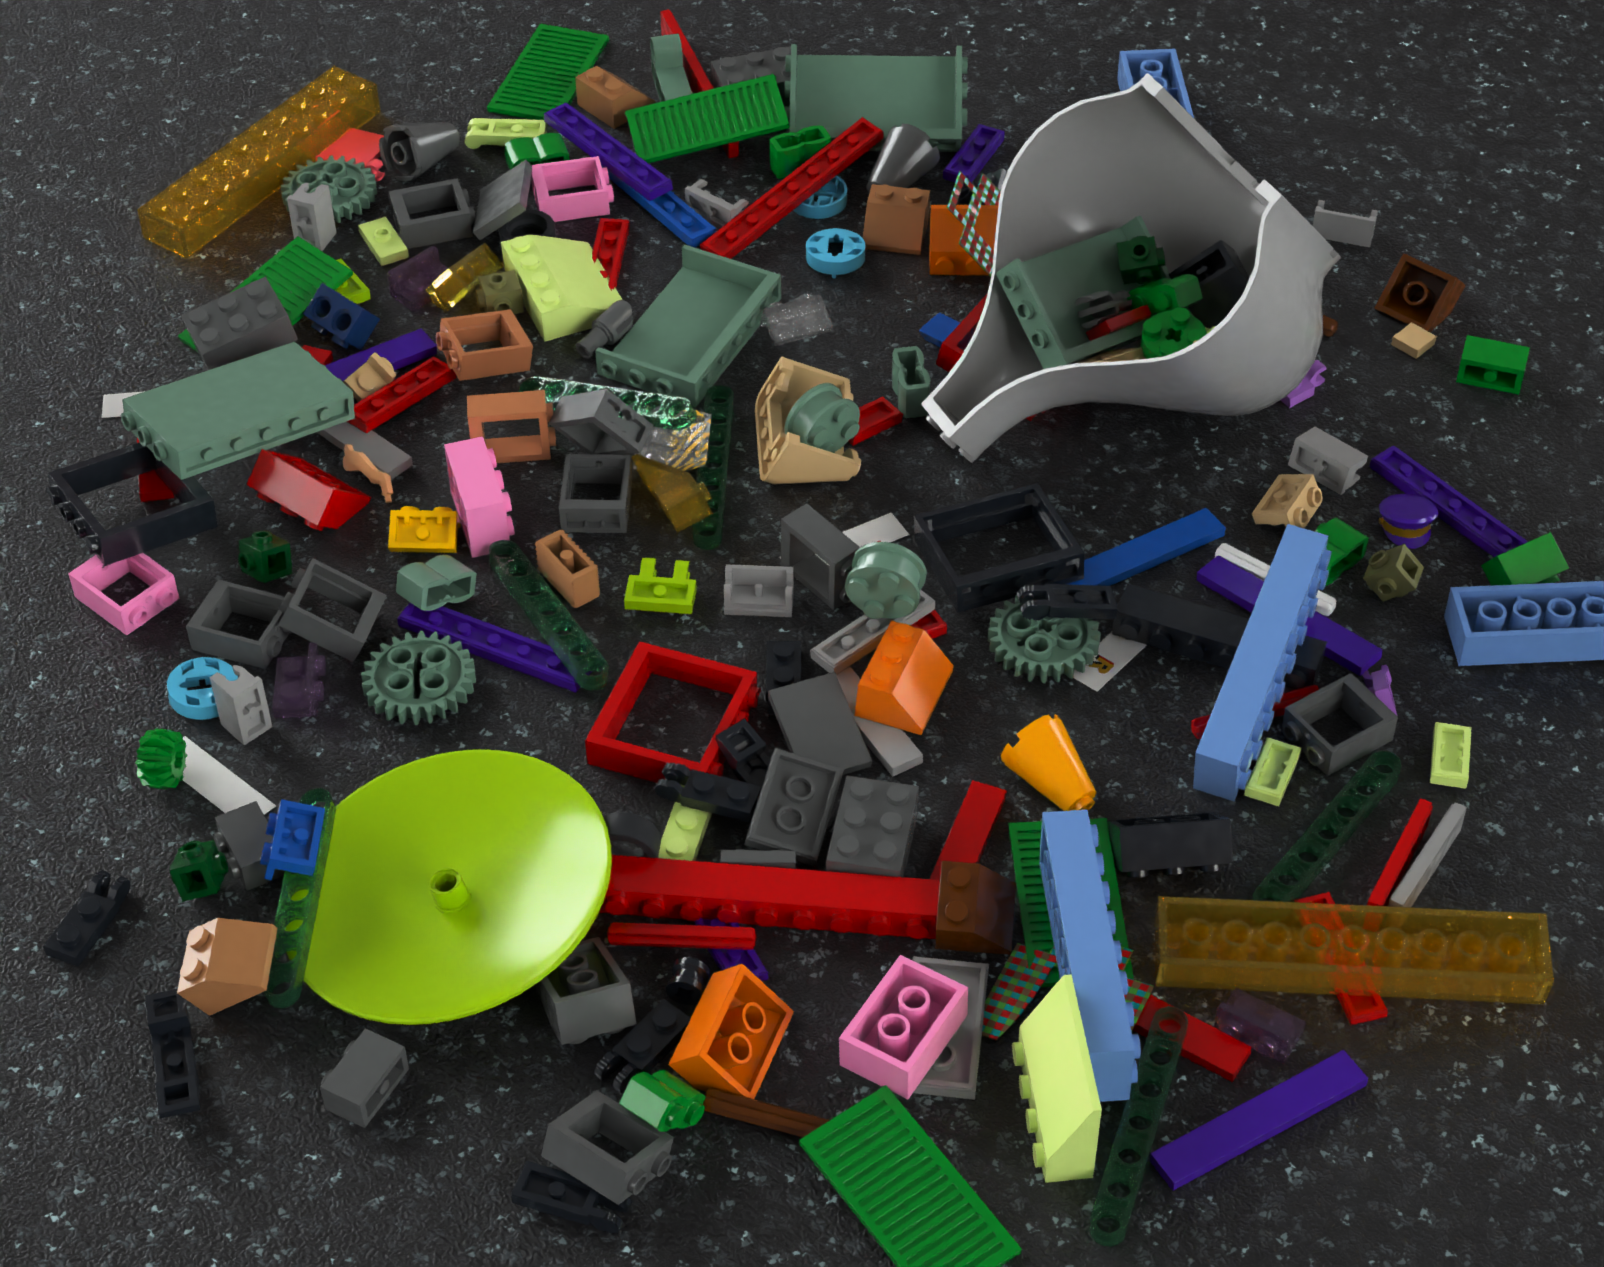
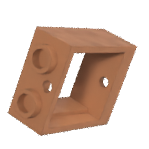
M511 309L441 319L440 332L436 333V344L438 349L442 350L445 354L448 367L454 370L459 381L530 371L533 345ZM499 340L503 347L465 352L461 345Z
M545 390L467 396L470 439L483 436L487 449L493 448L496 463L551 459L550 446H556L555 428L548 427V422H550L553 416V404L546 403ZM539 418L540 435L485 439L483 422Z

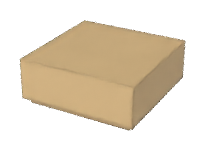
M1411 322L1393 336L1391 345L1417 359L1435 345L1437 336Z

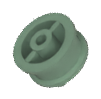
M819 384L804 393L793 405L786 418L784 431L785 434L790 432L799 435L801 443L835 453L859 432L860 410L858 405L852 400L843 399L840 389L834 384Z
M871 542L861 546L855 552L852 560V570L845 581V591L851 602L863 610L864 614L869 618L894 619L905 617L914 612L918 607L920 590L925 584L927 570L923 561L908 548L891 542Z

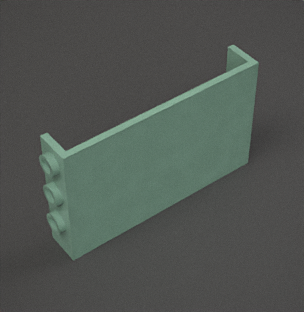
M791 44V55H786L785 72H791L790 81H785V98H790V106H784L790 125L789 132L797 133L799 130L810 126H824L831 136V141H833L863 117L884 131V138L868 151H881L887 135L893 126L900 127L902 124H910L919 128L930 137L928 142L932 148L937 146L939 152H958L962 142V126H967V108H962V100H967L968 84L967 82H962V74H967L968 57H962V46H956V56L797 55V44Z
M1141 215L1120 228L1021 262L1017 258L996 272L1043 369L1074 364L1142 339L1143 324L1146 320L1090 341L1086 332L1092 328H1084L1081 324L1092 321L1095 318L1092 314L1081 318L1078 316V311L1090 308V302L1075 306L1078 298L1105 290L1113 294L1121 290L1129 292L1144 285L1138 283L1124 284L1117 250L1118 242L1130 241L1137 236L1151 237ZM1166 265L1160 266L1161 277L1171 279ZM1130 308L1126 311L1118 312V315L1130 311Z
M684 244L682 247L683 267L613 351L600 347L595 350L598 375L697 407L781 300V275Z
M296 342L122 399L124 412L121 413V420L125 429L131 431L138 438L142 446L148 447L153 452L155 458L158 461H162L181 480L261 452L262 449L268 450L355 419L353 391Z

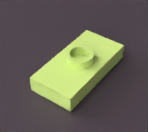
M386 216L358 225L360 235L381 266L409 257L407 247Z
M1435 722L1430 783L1467 788L1472 727Z
M1267 737L1245 787L1244 796L1279 807L1299 760L1302 748Z

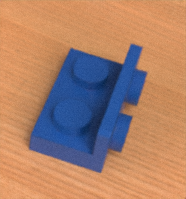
M281 799L277 814L270 812L265 834L271 835L272 840L271 843L264 842L260 864L267 865L264 879L272 880L275 869L313 876L325 808Z

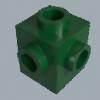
M1137 236L1130 241L1117 243L1120 272L1124 284H1146L1154 279L1162 278L1160 266L1166 265L1163 247L1157 248L1154 236Z
M257 531L252 533L251 537L239 540L240 554L238 555V562L242 572L263 583L292 574L289 542L273 535L270 531Z
M214 840L203 843L191 841L178 849L169 871L182 902L219 892L224 877L228 872V863L224 853L218 851Z

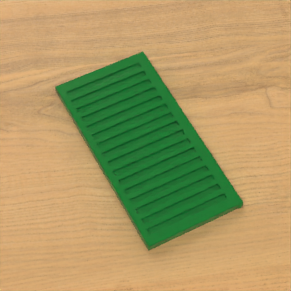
M539 24L488 104L487 112L531 120H544L543 113L563 103L570 105L577 94L575 77L593 68L609 41V35Z
M774 74L625 111L636 155L647 163L790 128Z
M297 236L231 292L266 276L293 326L305 316L303 313L321 283L336 290L353 275V271ZM185 329L178 335L179 340L198 352L187 329Z
M1107 818L1089 819L1090 825L1096 824L1098 829V847H1095L1096 853L1102 852L1104 860V875H1100L1101 881H1108L1110 903L1106 904L1107 911H1114L1116 932L1112 934L1113 941L1119 940L1122 947L1129 949ZM1042 821L1008 823L1023 939L1029 969L1036 956L1034 955V950L1050 953L1054 946L1039 865ZM1129 959L1124 971H1126L1127 978L1134 979L1131 959ZM1053 966L1041 987H1054L1060 980L1057 967Z
M887 1085L882 1086L871 1095L799 1140V1145L896 1267H1001L1015 1256L1021 1254L1022 1248Z

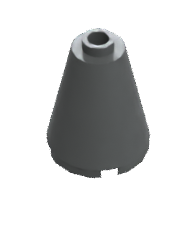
M449 122L393 124L382 131H385V134L379 140V149L386 169H392L397 174L394 177L397 180L407 182L416 179L457 149L460 142V134L457 128Z
M902 124L900 127L893 126L887 135L866 186L868 194L872 184L909 188L935 168L940 155L937 146L932 148L929 144L930 137L919 128L910 124Z

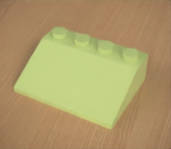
M532 234L501 242L505 272L515 270L522 288L523 304L544 342L591 329L592 322L613 303L622 300L615 287L614 290L613 288L612 291L608 286L609 276L603 278L600 271H605L599 259L597 258L594 263L592 259L593 249L588 242Z
M1072 974L1063 975L1024 1020L1019 1029V1041L1012 1043L1015 1066H1021L1023 1075H1019L1020 1095L1022 1099H1028L1030 1106L1029 1109H1026L1028 1133H1035L1037 1143L1032 1145L1033 1160L1036 1168L1042 1167L1045 1183L1093 1178L1102 1112Z

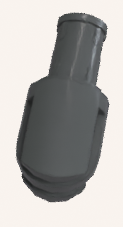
M1105 290L1078 298L1075 306L1090 302V308L1078 311L1079 318L1090 314L1095 318L1092 321L1081 324L1082 327H1095L1103 321L1117 316L1118 312L1128 310L1132 306V300L1124 302L1123 299L1131 297V295L1125 290L1114 294Z
M625 300L616 301L592 322V331L575 344L579 355L584 359H589L598 347L601 348L604 344L613 345L633 327L631 305Z

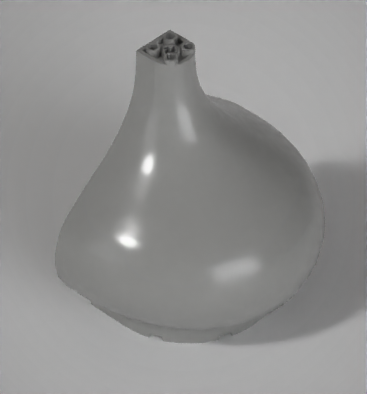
M1147 73L1138 83L1127 90L1080 100L1055 113L1035 130L1017 153L1007 171L1001 188L995 232L993 267L986 303L976 330L964 353L948 375L922 402L921 405L929 414L926 419L935 429L943 431L940 437L951 448L954 449L956 446H959V452L968 461L973 463L985 449L1006 431L1027 417L1054 407L1094 402L1132 404L1173 411L1224 416H1238L1260 411L1282 400L1298 387L1314 364L1323 337V281L1331 268L1341 259V256L1333 250L1334 248L1282 194L1265 179L1259 184L1162 85ZM1140 215L1151 237H1155L1157 248L1163 247L1166 267L1169 273L1220 240L1232 247L1237 253L1249 276L1243 295L1228 315L1198 341L1178 352L1163 357L1113 362L1074 363L1043 369L996 275L997 271L1017 258L1021 262L1120 228ZM1141 340L1118 349L1141 347Z

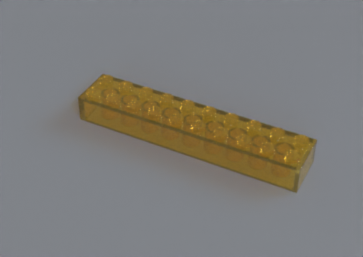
M331 67L137 209L143 238L187 259L280 189L281 185L284 184L283 178L289 177L288 172L297 171L296 165L305 167L307 166L306 160L314 163L317 155L353 128L359 129L379 114L381 110L377 84L339 67Z
M1158 897L1154 919L1156 986L1334 995L1348 993V995L1355 996L1379 994L1381 997L1545 1004L1554 983L1547 915L1543 913Z

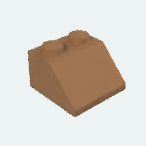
M598 66L590 68L575 77L577 105L613 129L628 122L625 116L626 110L656 103L654 99L623 79Z
M872 184L867 200L863 231L865 249L921 255L929 222L930 190Z
M216 918L190 930L186 940L187 946L180 970L177 994L210 1016L266 991L277 927L269 923Z

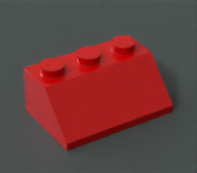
M264 449L261 450L246 484L258 491L256 495L258 498L269 503L277 502L281 504V511L294 517L302 516L305 518L303 522L305 525L322 531L323 527L338 529L369 504L371 500L370 496L300 457Z

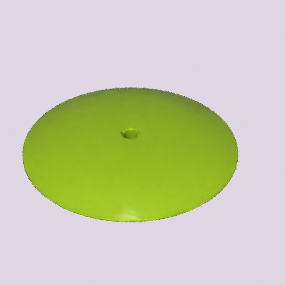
M478 749L437 754L399 766L358 788L324 817L313 876L288 872L280 904V927L285 950L296 972L315 994L338 1009L367 1020L403 1025L433 1024L483 1012L520 995L555 970L585 937L601 909L610 882L612 849L608 828L594 799L581 784L554 765L534 757L508 751Z

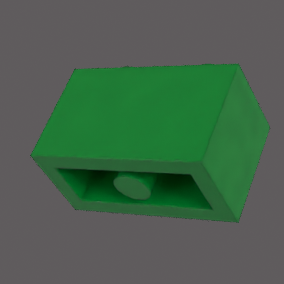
M1467 335L1456 382L1519 395L1530 347Z
M1551 532L1502 553L1481 565L1491 586L1557 583L1560 581L1558 574L1569 569Z

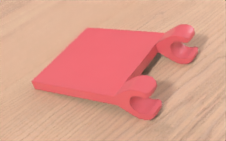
M347 127L315 159L317 161V158L321 157L325 161L332 155L334 160H338L341 156H344L345 161L348 162L350 159L355 158L356 164L364 162L365 168H371L372 174H375V180L380 181L385 176V172L378 170L383 166V162L378 158L381 156L379 140L384 135Z

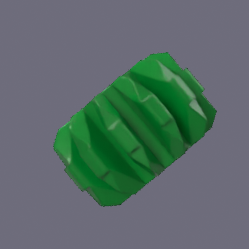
M159 728L147 730L144 736L140 738V747L136 750L137 760L135 764L138 766L137 777L140 778L142 786L154 789L176 788L179 781H182L184 777L183 771L187 767L185 764L186 757L188 756L185 753L186 742L183 740L181 732Z

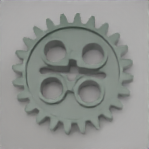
M330 155L328 160L325 161L318 157L315 163L306 160L307 166L296 165L297 171H289V177H284V184L281 185L283 205H286L287 212H289L287 197L293 195L302 184H309V190L306 193L314 192L321 184L329 185L334 219L337 223H341V217L352 220V213L362 215V208L369 209L370 202H375V195L377 194L375 174H372L371 168H365L364 162L356 164L355 158L346 162L344 156L334 160V157Z
M1015 595V604L1004 601V608H996L995 617L990 618V627L988 628L989 651L995 652L994 660L996 662L1003 661L1004 670L1014 667L1015 677L1020 676L1022 673H1027L1028 681L1031 682L1035 676H1040L1042 683H1046L1048 676H1052L1058 683L1060 682L1061 674H1065L1068 678L1073 679L1074 669L1084 673L1085 664L1092 665L1094 656L1098 655L1101 632L1098 631L1099 622L1092 621L1093 619L1046 616L1041 620H1029L1025 617L1023 618L1020 608L1022 603H1019L1017 595Z
M423 631L419 632L417 638H412L411 634L406 632L405 640L400 641L395 636L392 637L393 645L389 646L381 643V653L372 651L370 653L371 661L364 662L365 671L361 672L364 696L367 697L369 706H375L377 715L385 712L388 721L396 715L399 716L400 724H404L408 718H412L414 725H418L420 718L424 717L431 724L433 722V715L436 714L442 719H446L445 710L449 709L453 712H458L457 702L466 704L468 702L467 694L474 692L473 683H476L474 660L470 659L468 649L462 650L460 641L451 643L450 635L439 640L437 632H434L429 638L425 637ZM421 657L420 697L416 699L415 686L418 684L417 659Z

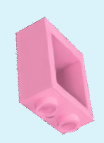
M599 156L531 165V184L536 208L538 211H543L551 216L554 222L610 215L609 203L614 202L613 188L611 184L609 185L607 167L601 166ZM589 185H595L596 190L555 196H549L548 191Z
M144 553L104 566V568H102L104 564L95 555L68 573L75 598L125 635L144 625L148 620L180 599L174 575ZM129 572L150 586L123 606H119L101 592Z

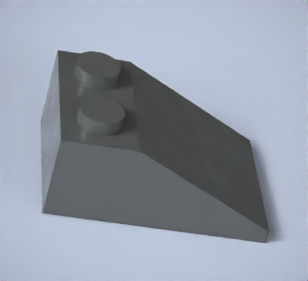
M599 937L581 941L555 970L535 984L550 1025L561 1045L567 1043L579 1044L586 1041L589 1037L604 1033H619L626 1027L637 1024L630 982Z

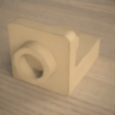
M374 352L367 362L345 379L343 383L353 391V397L359 402L391 383L396 377V373L392 364L386 358L380 357Z

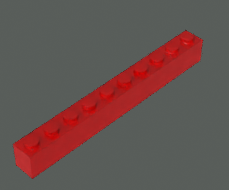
M612 855L610 882L599 913L648 916L650 918H675L688 921H696L701 918L709 920L718 918L719 921L725 922V924L730 922L760 925L763 927L776 926L798 928L801 930L814 929L838 933L852 932L876 936L890 935L914 939H936L940 880Z

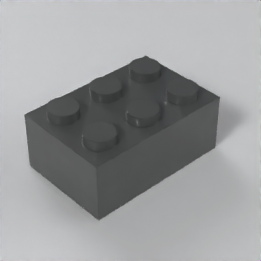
M791 46L778 47L763 52H751L747 55L724 57L720 60L711 61L713 88L774 74L783 105L790 106V98H785V81H790L791 72H785L786 55H791Z
M266 276L181 315L189 336L208 370L298 340L289 316Z
M846 776L826 859V871L904 877L918 815L919 786Z

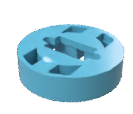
M835 176L793 211L801 216L812 219H824L839 214L847 204L846 183L839 176ZM814 196H818L817 202L814 201Z
M833 228L818 231L811 235L806 242V261L814 270L830 274L832 278H836V275L853 272L864 264L865 241L859 234L846 229ZM829 243H843V252L838 253L837 256H832V253H828Z
M200 657L185 661L178 665L168 677L167 691L169 704L178 714L186 718L206 720L219 717L212 687L187 691V688L200 686L199 680L205 679L206 685H211L209 677L217 672L224 675L229 681L237 680L238 676L235 675L230 664L217 658Z

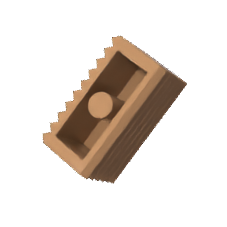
M558 530L536 541L534 545L537 551V569L572 607L578 608L599 597L598 565H595L594 561H590V557L583 553V549H579V545H576L575 541H572V538L568 537L564 530Z

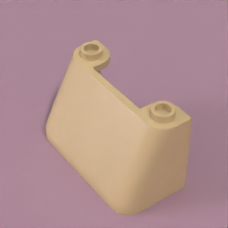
M781 356L761 388L755 403L759 473L762 481L774 485L848 481L852 476L855 477L858 474L861 459L858 457L856 450L848 448L844 452L843 446L835 453L801 443L799 435L790 432L785 434L784 431L786 418L793 405L804 393L819 384H834L840 389L843 399L853 401L850 379Z

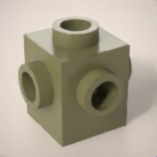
M515 270L479 277L480 289L475 290L479 308L484 307L485 312L511 309L513 314L524 312L522 288Z
M1402 544L1373 554L1369 559V565L1363 579L1369 588L1384 602L1394 597H1403L1409 592L1416 590L1424 566L1408 547Z

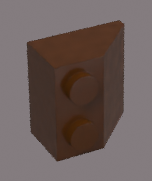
M1403 253L1374 308L1406 324L1412 322L1431 333L1452 312L1466 285L1458 278Z
M942 861L935 949L1011 955L1016 883L981 864Z

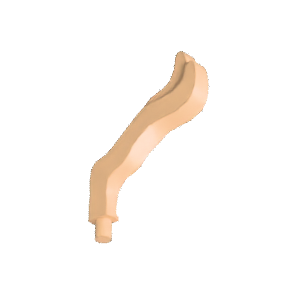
M345 444L344 469L353 472L361 471L371 483L379 484L382 489V496L385 497V503H391L393 488L390 475L378 470L366 454L354 451L352 445Z

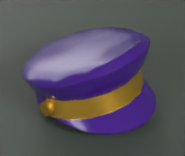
M1396 494L1383 499L1379 504L1381 514L1379 524H1381L1386 536L1397 546L1405 544L1408 549H1416L1429 541L1431 523L1438 516V509L1432 502L1414 494Z

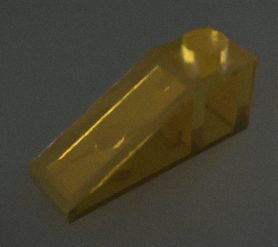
M484 243L449 267L425 291L430 295L432 302L447 313L480 287V276L497 273L504 267V264Z
M636 454L631 457L641 480L677 533L712 514L707 503L712 498L703 482L697 484L690 473Z

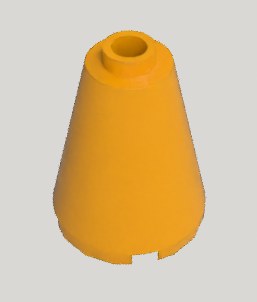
M1048 714L1034 720L1016 734L1020 741L1013 748L1009 743L1004 747L1001 761L1005 766L1063 811L1090 810L1095 804L1093 799L1096 796V790L1058 715L1055 714L1054 719Z

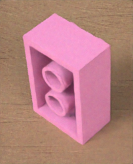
M483 436L444 444L450 492L461 520V526L472 558L511 550L509 536L515 535L512 518L507 516V512L512 511L508 492L501 491L504 489L501 471L494 470L497 464L493 448L487 449Z
M900 955L839 1037L840 1066L880 1086L887 1085L892 1092L908 1100L967 1017L968 987Z

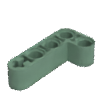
M679 33L650 37L652 76L660 102L692 94L683 68L682 45Z

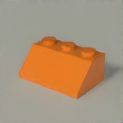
M931 205L930 275H988L959 245L964 225L948 210L947 205ZM956 205L955 209L965 218L969 205ZM981 205L974 230L994 251L999 205Z
M891 621L858 683L854 716L922 735L953 672L954 665L925 630Z
M743 964L713 973L668 1065L695 1089L706 1092L708 1088H714L755 1099L794 1011Z

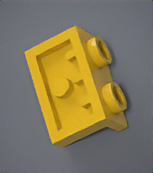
M404 506L400 510H390L389 551L456 553L458 528L461 526V520L457 511H453L448 507H435L433 511L420 510L413 506Z

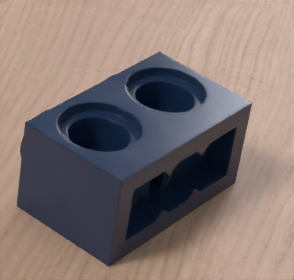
M321 283L303 315L313 320L312 328L326 336L330 331L334 334L331 340L346 349L351 344L362 350L380 320L374 314Z

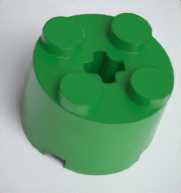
M1177 307L1172 311L1158 313L1147 319L1143 324L1141 339L1143 356L1149 359L1178 352L1193 344L1194 340H1199L1207 334L1206 329L1201 321L1191 315L1186 308Z

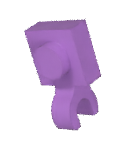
M1315 360L1299 386L1281 401L1291 408L1312 397L1315 387L1325 382V378L1319 373L1325 371L1326 366L1319 360Z
M1382 665V670L1372 672L1371 675L1367 670L1362 674L1366 687L1397 715L1390 686L1392 678L1388 666Z

